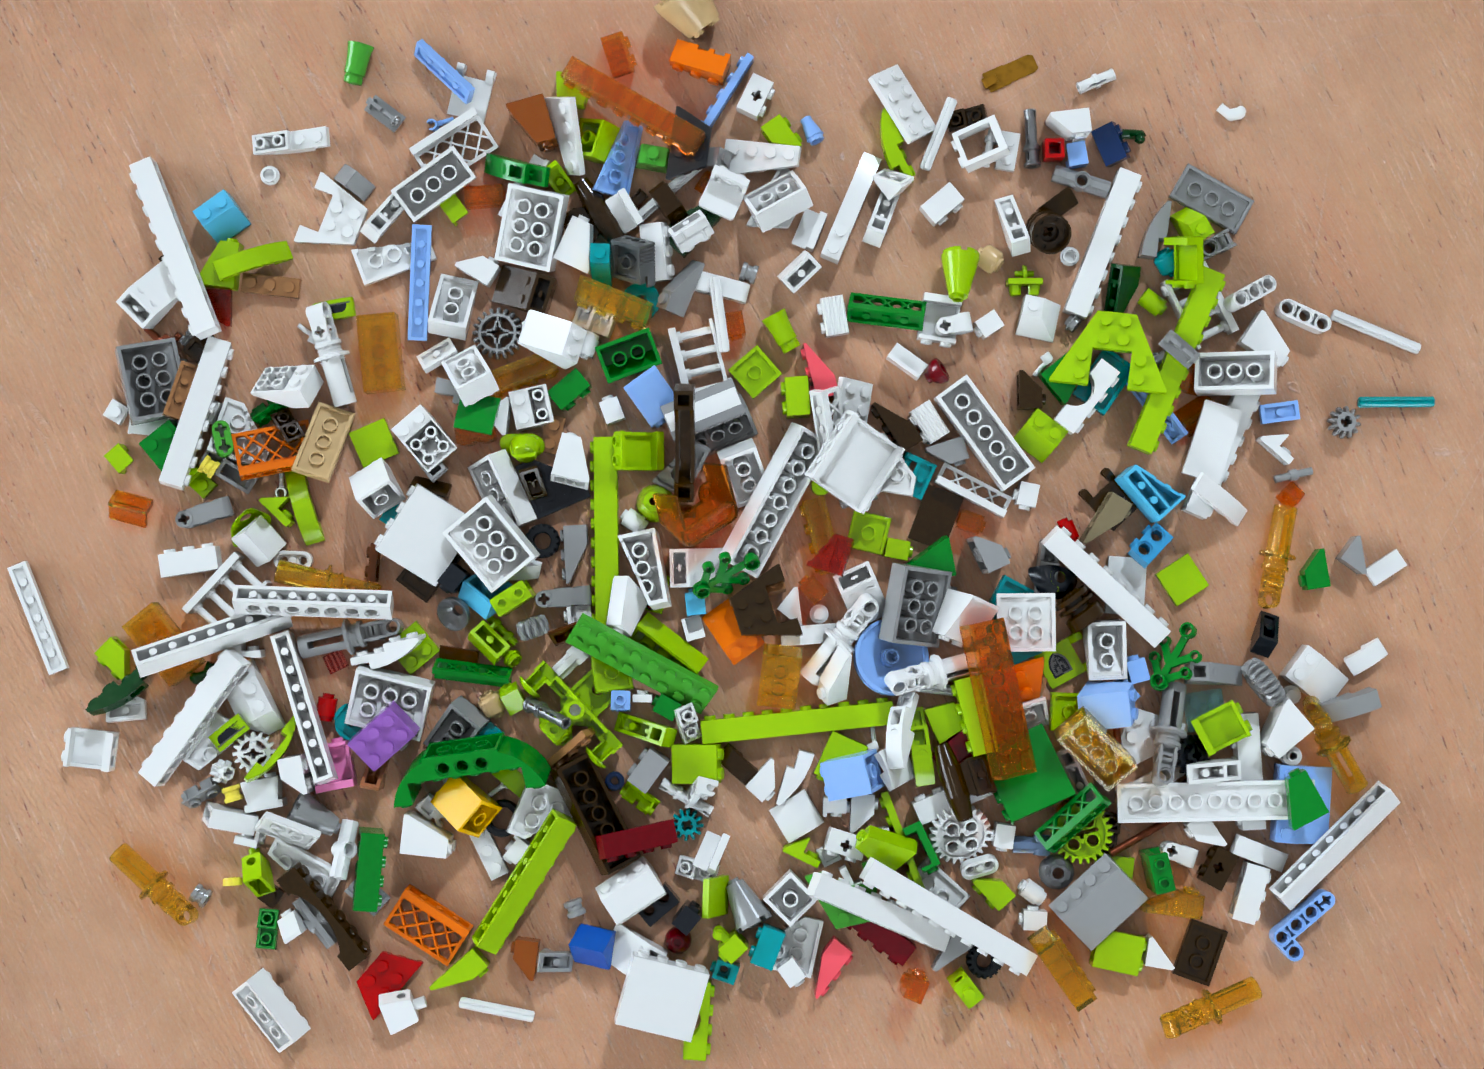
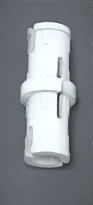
M1110 68L1100 74H1092L1090 78L1077 82L1076 88L1079 94L1094 88L1099 89L1101 85L1116 80L1115 72Z

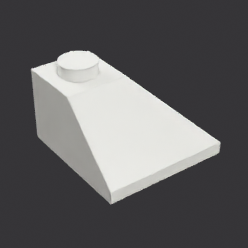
M1026 294L1022 300L1015 335L1053 343L1061 305L1046 298Z

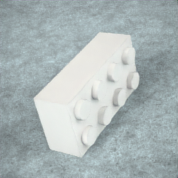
M451 146L390 191L412 221L416 223L445 200L473 182L476 176L456 148Z
M1275 350L1200 353L1199 359L1195 362L1194 391L1197 396L1277 394L1278 357Z

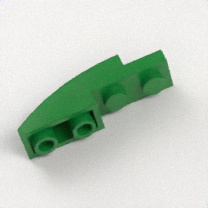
M486 153L484 172L518 183L548 187L551 167Z

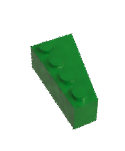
M359 827L358 834H360L361 838L357 843L358 861H356L355 876L357 877L354 881L352 908L353 911L377 912V908L381 907L382 895H379V888L383 887L384 875H381V869L385 868L386 856H383V849L387 848L388 837H385L382 828Z

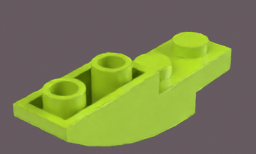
M883 108L880 120V139L889 170L895 171L898 169L900 173L915 176L913 167L911 165L908 166L905 161L907 157L902 148L899 149L903 145L904 137L899 129H897L887 110Z
M916 707L910 729L915 733L910 750L916 787L935 785L931 745L923 707Z

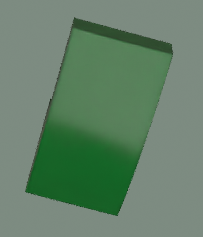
M259 909L258 934L255 948L276 950L279 930L277 921L279 920L280 910Z

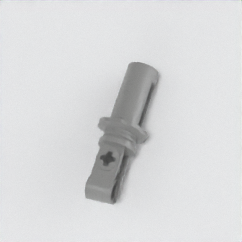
M399 618L376 620L364 624L361 620L351 624L348 619H343L342 627L298 636L297 646L302 659L345 649L353 655L356 652V647H367L368 642L400 634L404 629V624ZM392 621L397 624L395 632H392L389 628ZM343 635L344 641L313 647L314 641Z
M1175 681L1170 682L1168 687L1162 691L1158 725L1150 728L1151 733L1156 735L1153 741V746L1156 748L1153 756L1151 780L1157 787H1164L1173 781L1178 758L1177 751L1181 749L1180 739L1187 737V732L1181 729L1187 686ZM1160 772L1166 776V781L1160 778Z

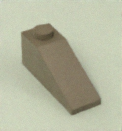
M1108 492L1079 541L1087 544L1122 522L1124 518L1127 519L1132 511L1130 508L1133 504L1114 492Z

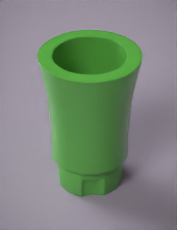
M348 41L344 82L362 86L374 47L356 41Z

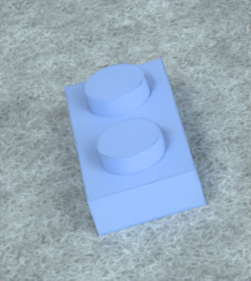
M1298 400L1264 404L1258 407L1260 425L1300 419Z

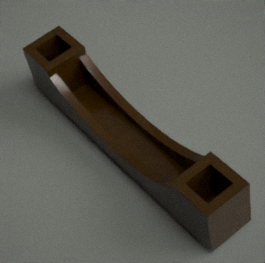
M676 383L674 387V502H694L695 384Z
M298 862L276 880L288 896L294 894L303 898L326 918L338 941L340 953L337 957L348 971L369 956L372 952L369 944L362 940L358 935L357 929L348 923L345 914L336 908L333 899L324 893L321 884L312 878L305 865Z

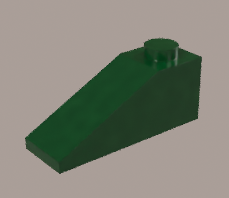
M1111 263L1104 311L1124 313L1139 285L1140 266Z

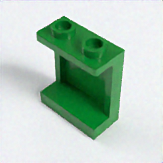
M918 821L903 828L902 830L906 837L917 834L931 863L921 868L922 873L927 872L930 875L938 871V866L941 863L921 822Z
M1158 846L1139 850L1147 888L1157 895L1175 891L1176 887L1168 853H1160Z

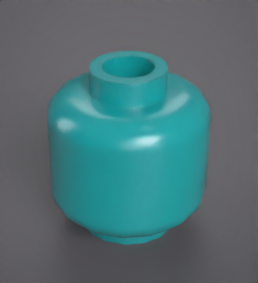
M1169 247L1157 252V257L1154 259V264L1162 276H1174V249Z

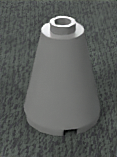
M299 793L291 812L289 811L287 816L289 820L319 830L321 834L331 836L333 833L337 834L341 827V823H339L340 818L309 793L304 795Z
M736 877L728 882L729 886L726 887L738 934L745 932L744 930L747 928L752 929L768 920V918L773 917L744 879L739 880Z

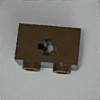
M1213 845L1206 853V861L1197 870V878L1222 891L1239 856L1218 845ZM1213 865H1219V869L1214 868Z

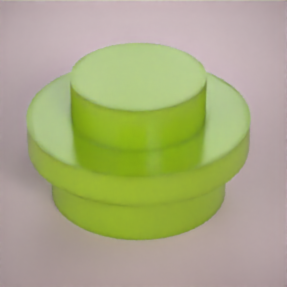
M518 650L508 651L504 656L503 663L511 668L517 666L522 660L520 652Z

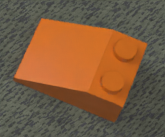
M729 598L701 617L733 665L765 644L761 636L741 635L733 607L730 606Z

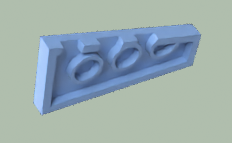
M629 120L623 122L592 190L613 196L618 193L617 191L625 188L629 195L643 131L642 125Z

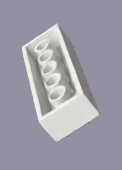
M968 375L962 377L934 398V401L959 435L963 436L964 442L1001 492L1035 468Z

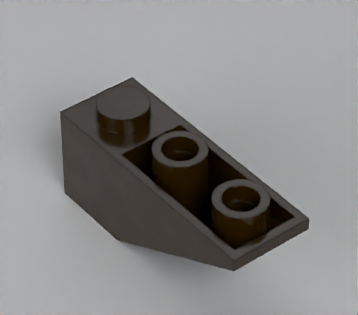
M876 402L871 405L873 407L871 409L872 414L876 419L880 418L883 423L881 426L887 436L891 435L894 444L907 451L923 440L911 422Z

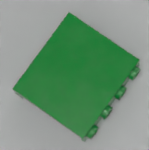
M1042 723L995 744L997 751L985 754L997 789L993 795L997 803L1002 804L1004 810L1001 812L1005 821H1010L1011 825L1022 818L1067 798L1069 800L1076 795Z

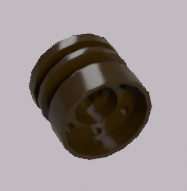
M1049 209L1038 210L1029 217L1025 225L1030 236V243L1042 253L1057 254L1064 250L1070 242L1071 227L1068 221L1055 211ZM1044 227H1047L1048 233H1044Z
M1086 584L1069 591L1055 605L1056 612L1065 608L1059 614L1061 618L1067 615L1071 616L1065 624L1073 634L1090 625L1105 612V609L1098 600L1089 604L1088 600L1093 596L1092 592L1083 596V593L1089 589Z

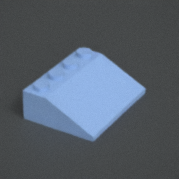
M1274 763L1273 780H1285V777L1289 776L1288 772L1296 768L1306 770L1309 777L1315 780V787L1329 813L1295 831L1289 827L1288 820H1271L1269 840L1276 843L1314 844L1329 830L1333 767L1291 766L1283 763Z

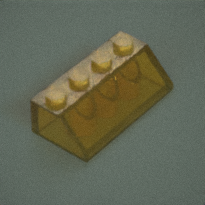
M580 275L574 296V301L577 302L578 307L586 310L588 307L595 310L594 313L603 317L606 314L613 317L612 320L621 324L624 321L630 323V327L638 331L648 327L655 309L652 302Z

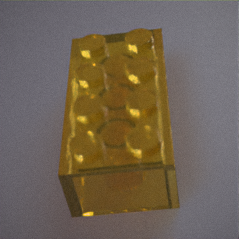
M387 312L356 316L363 392L366 394L405 391L398 314Z
M151 602L122 626L138 648L183 633L159 602ZM201 657L158 673L169 687L177 686L206 661Z
M1084 706L1053 730L1056 740L1107 792L1138 768L1134 757Z
M1045 925L1027 938L1078 1012L1097 999L1093 993L1096 989L1054 929L1050 931Z

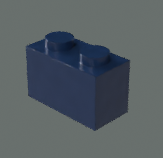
M1111 121L1091 131L1106 167L1110 168L1130 158L1129 152H1131L1127 141L1124 142L1121 137L1123 131L1119 124L1116 125L1115 122Z

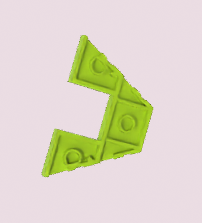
M1098 310L1049 378V382L1088 386L1093 349L1131 353L1127 391L1167 394L1166 387L1137 314Z

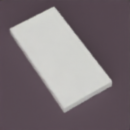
M1206 399L1181 473L1197 478L1202 472L1220 485L1243 411Z

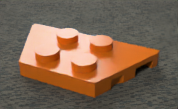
M1044 656L978 675L980 688L1003 708L1039 698L1044 669Z

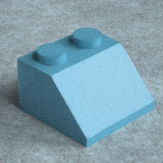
M224 189L192 211L217 243L220 240L227 241V238L235 237L251 225L235 200Z
M474 574L463 581L458 597L487 620L496 614L490 599L511 587L512 584L507 581L491 593L479 577Z

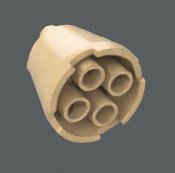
M661 0L662 2L653 7L660 16L686 37L693 40L705 32L703 29L705 26L709 28L720 20L713 0Z

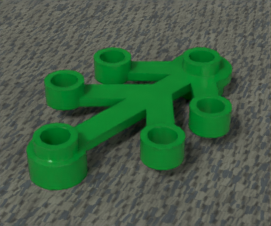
M720 553V564L715 577L710 579L711 573L715 571L713 562H704L702 564V578L693 585V594L697 598L703 599L708 597L710 593H732L734 590L732 583L746 585L750 582L749 575L746 572H742L738 576L732 575L745 568L747 570L757 569L760 566L759 557L755 553H747L742 562L726 570L731 562L730 553Z
M1185 622L1180 626L1179 632L1182 636L1172 653L1170 650L1172 643L1170 637L1166 636L1164 638L1167 639L1166 643L1163 644V640L1159 643L1165 661L1162 670L1160 667L1161 654L1156 651L1149 654L1148 658L1152 663L1154 672L1150 678V684L1154 690L1163 691L1170 682L1181 678L1189 680L1192 677L1193 672L1188 667H1182L1178 672L1169 673L1172 668L1189 662L1199 663L1202 660V654L1197 650L1179 657L1189 639L1194 638L1197 634V629L1193 624ZM1198 654V657L1193 659L1194 655Z

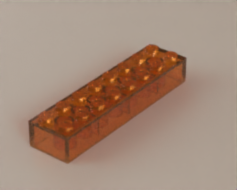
M1004 617L960 626L992 780H1005L1037 772Z

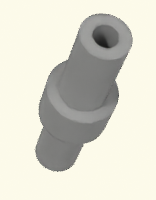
M1312 467L1300 470L1292 469L1288 470L1287 473L1273 476L1275 483L1290 480V482L1296 481L1300 477L1313 475Z

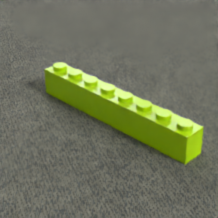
M552 808L473 934L472 940L478 948L496 955L499 949L503 947L505 939L513 931L515 923L523 915L527 904L533 899L537 888L543 883L547 872L553 867L557 856L563 851L567 840L575 832L577 824L571 816Z

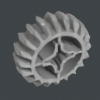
M499 307L496 313H494L492 308L489 309L490 315L483 312L482 314L485 318L483 320L481 317L477 318L481 322L480 325H473L478 331H472L473 335L478 336L473 341L475 343L480 342L476 346L479 350L484 347L482 354L485 355L489 351V358H492L495 353L497 360L500 359V354L505 359L508 358L506 353L508 351L513 356L514 352L512 349H520L516 343L521 334V331L518 330H521L522 327L521 324H517L521 320L519 318L513 320L515 317L514 312L508 316V309H505L503 314H501V308ZM496 319L493 328L484 330L489 322ZM502 319L512 324L513 331L503 329ZM500 328V331L504 333L500 334L499 338L497 339V336L493 334L497 333L498 329ZM484 336L494 339L495 348H491L485 343ZM513 337L507 346L501 348L504 339Z
M1255 657L1251 660L1249 659L1241 667L1243 677L1250 688L1266 705L1273 707L1282 702L1286 697L1280 681L1260 659Z

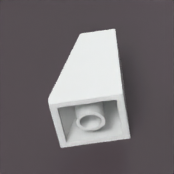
M382 457L349 477L356 501L373 519L406 499L391 468Z
M947 589L932 632L939 635L938 639L946 642L952 640L951 644L960 648L963 645L971 647L1000 607L977 596Z
M1284 698L1282 702L1271 708L1260 732L1261 752L1265 756L1268 755L1269 757L1280 759L1315 729L1290 699Z
M410 810L404 814L399 853L446 859L455 851L456 840H453L454 834L438 827L436 823L428 820L418 812Z

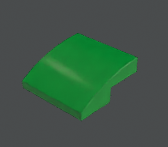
M486 396L475 404L466 407L460 399L453 427L492 436L501 398Z

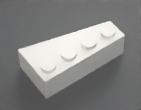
M655 528L618 535L648 605L652 610L671 607L658 531Z

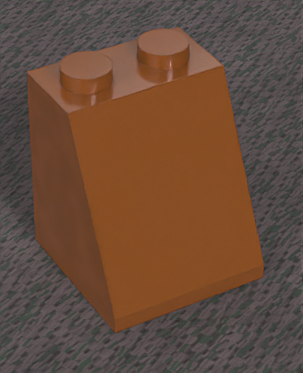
M543 93L506 104L510 116L540 151L551 152L555 150V147L559 146Z

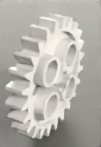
M972 806L973 818L958 823L951 808H949L950 811L948 812L943 809L944 815L942 816L937 814L938 821L932 820L935 827H929L931 834L928 836L935 853L938 854L940 859L944 858L946 862L951 859L952 863L955 864L958 859L962 863L965 858L968 860L971 856L977 857V852L983 853L982 847H988L985 841L990 840L988 834L992 833L989 828L991 825L985 814L980 809L976 810L975 806Z

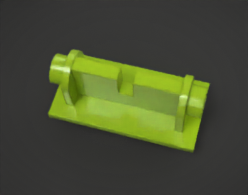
M628 781L619 793L622 795L621 798L630 804H633L636 800L638 802L636 808L645 815L651 816L660 803L653 795L648 792L646 794Z

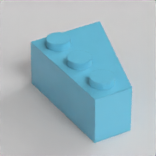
M1138 465L1127 467L1114 479L1150 523L1160 521L1186 497L1184 494L1172 489L1170 485L1159 481L1154 475Z

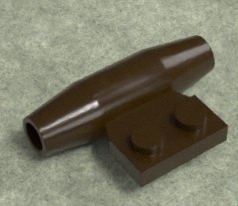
M587 177L579 180L574 187L583 207L573 208L566 213L564 228L566 230L572 215L578 218L580 214L590 219L588 223L593 225V242L601 234L611 245L612 239L624 236L625 234L605 203L603 195L598 191L592 190L594 185Z
M949 743L934 747L937 771L951 810L958 823L972 819L970 795L978 797L997 791L986 755L966 758L960 764Z

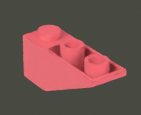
M803 343V349H800L802 360L807 362L808 367L805 368V373L808 379L811 378L812 386H809L810 391L814 389L825 390L837 386L836 378L832 371L807 343ZM828 394V398L834 397V394Z
M834 935L821 953L814 993L817 999L820 995L824 996L830 988L828 986L832 980L836 981L841 974L840 969L844 964L847 966L853 958L852 949Z

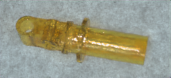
M1274 505L1267 547L1265 550H1259L1258 552L1259 555L1264 557V563L1261 564L1263 573L1258 596V604L1263 609H1271L1279 605L1285 582V573L1289 571L1287 567L1288 562L1296 559L1294 555L1290 554L1298 509L1292 506ZM1267 595L1272 597L1271 605L1266 603L1265 598Z
M279 560L274 577V582L293 587L351 589L353 586L359 590H382V586L377 583L345 577L344 573L341 572L340 574L334 573L332 565H329L327 570H320Z
M1305 697L1302 702L1303 712L1310 724L1315 728L1313 730L1316 735L1314 740L1320 746L1316 751L1317 755L1327 757L1347 794H1354L1363 790L1368 785V782L1348 748L1351 741L1350 736L1341 735L1339 726L1333 725L1330 716L1324 710L1317 697ZM1315 704L1317 707L1314 710H1309L1307 706ZM1337 752H1340L1352 776L1349 777L1336 755Z
M127 843L122 844L110 856L109 860L142 890L139 895L141 900L149 897L154 905L158 904L166 914L170 915L181 926L194 923L198 919V910L180 892L174 889L175 885L172 882L169 883L166 880L168 875L166 870L158 873ZM185 911L190 914L189 921L184 918Z
M1252 976L1212 994L1204 989L1201 991L1202 998L1194 999L1189 1004L1162 1014L1160 1022L1166 1038H1177L1181 1034L1194 1030L1199 1026L1209 1024L1210 1021H1214L1219 1025L1222 1024L1223 1015L1261 999L1262 992L1257 981Z

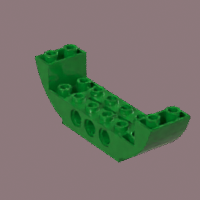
M504 732L429 743L427 749L422 751L408 767L397 789L394 808H407L413 805L422 788L421 784L425 781L433 780L438 782L444 778L452 777V779H458L465 775L477 776L485 772L497 773L500 770L506 769L513 771L521 767L526 788L539 789L546 785L552 768L545 757L535 748L519 739L505 736Z

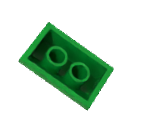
M649 327L595 347L608 384L650 369L654 365L662 364Z

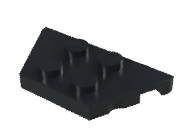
M676 106L666 180H672L673 177L682 174H689L694 170L704 169L708 163L712 128L680 106Z

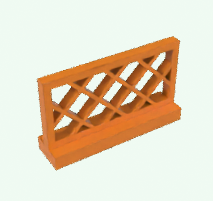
M308 419L298 421L300 426H306L307 431L309 426ZM275 426L231 434L241 481L292 471V466L296 459L294 454H298V449L304 437L299 439L300 442L294 449L286 444L285 440L281 441L275 437L278 431ZM264 433L269 436L264 445L255 440L259 434ZM245 437L250 442L243 449L237 445V438ZM272 439L281 444L276 452L267 448ZM252 443L261 447L256 456L247 451ZM283 446L293 451L289 457L284 458L278 454ZM264 450L273 455L270 461H263L259 458ZM244 454L254 459L250 465L242 466L241 459Z
M411 884L405 888L383 924L446 966L450 964L474 927L473 924ZM404 899L411 903L412 910L403 911L401 903ZM424 911L427 913L428 920L419 922L417 912ZM413 913L415 923L406 924L404 915ZM400 916L402 925L396 926L391 923L392 917ZM433 923H442L445 931L435 932ZM430 924L431 933L422 935L420 925ZM416 926L418 936L409 935L407 928ZM456 932L462 936L460 941L451 943L449 933ZM446 934L448 944L438 945L436 936ZM433 937L435 946H426L423 938ZM449 947V958L443 957L439 949Z

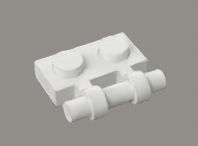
M991 128L988 129V134L985 136L984 142L986 146L982 154L993 150V144L998 145ZM1002 131L1011 154L995 161V170L1013 173L1020 134Z

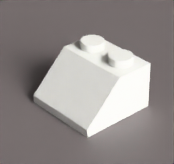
M1089 108L1051 112L1045 120V125L1061 138H1064L1066 142L1084 141L1092 131Z

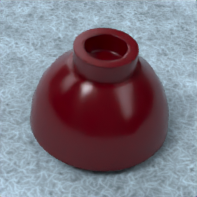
M934 358L929 363L927 372L924 373L929 383H945L950 378L946 368L937 358Z
M676 927L668 930L665 936L667 948L677 954L687 951L692 942L690 933L686 936Z

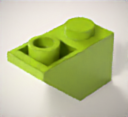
M780 114L761 126V133L769 143L802 146V139L798 133L792 132L790 122L786 117L782 118Z
M117 636L110 637L94 654L98 657L97 660L101 665L107 666L111 670L113 677L117 680H122L126 675L130 674V649Z
M976 878L971 880L974 884L972 888L978 895L984 894L987 898L985 902L992 910L996 908L1000 911L1016 896L1000 878Z

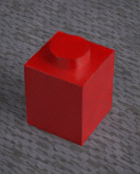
M1045 138L1042 142V162H1062L1065 157L1064 138Z

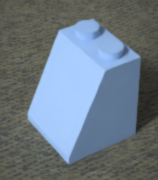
M654 365L623 388L651 428H659L666 423L660 406L673 402L674 392Z
M1087 681L1077 695L1080 732L1131 727L1134 721L1138 719V708H1135L1137 691L1134 690L1133 683Z
M876 749L828 759L820 763V774L825 783L824 792L828 796L829 801L872 794L885 786L879 776L882 774L880 765L874 756L877 753Z

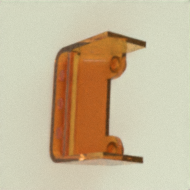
M704 463L703 470L706 482L698 490L700 502L683 513L681 512L676 495L652 494L660 523L684 546H697L737 518L738 507L728 468L725 464Z

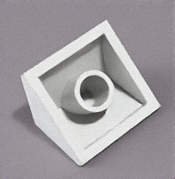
M259 515L231 538L256 567L271 561L287 544L262 515Z
M1044 696L1005 707L1013 735L1041 723L1043 726L1049 725L1047 701Z

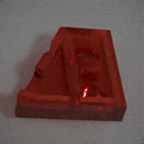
M206 289L218 322L227 327H232V290Z
M834 534L829 539V542L818 551L819 553L807 562V566L843 577L855 540Z

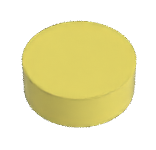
M241 877L223 879V886L243 885Z

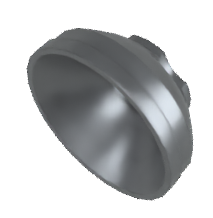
M448 597L439 603L437 615L440 622L446 628L459 631L466 627L470 621V611L464 601L457 597ZM455 605L462 608L463 614H459L455 610Z
M1051 854L1046 856L1040 863L1039 877L1044 885L1049 888L1062 889L1068 886L1073 879V865L1068 858L1064 859V855ZM1055 868L1063 869V876L1059 879L1053 877L1052 873Z

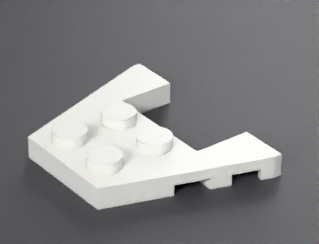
M320 172L314 188L332 195V199L319 231L317 232L300 225L294 242L355 246L369 210L327 175Z

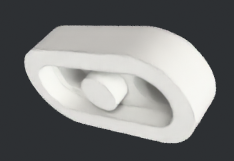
M282 550L273 559L275 566L282 570H308L313 565V557L306 551ZM283 557L288 559L286 564L282 562ZM303 557L307 559V563L304 565L301 563Z
M985 854L963 861L960 865V872L963 878L972 880L994 873L998 869L999 863L993 854Z

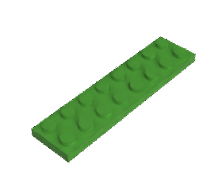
M582 613L565 641L682 705L692 702L695 711L699 714L708 705L719 687Z

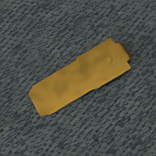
M1026 55L983 73L984 78L981 81L985 89H989L992 93L1034 73L1038 66L1033 55Z

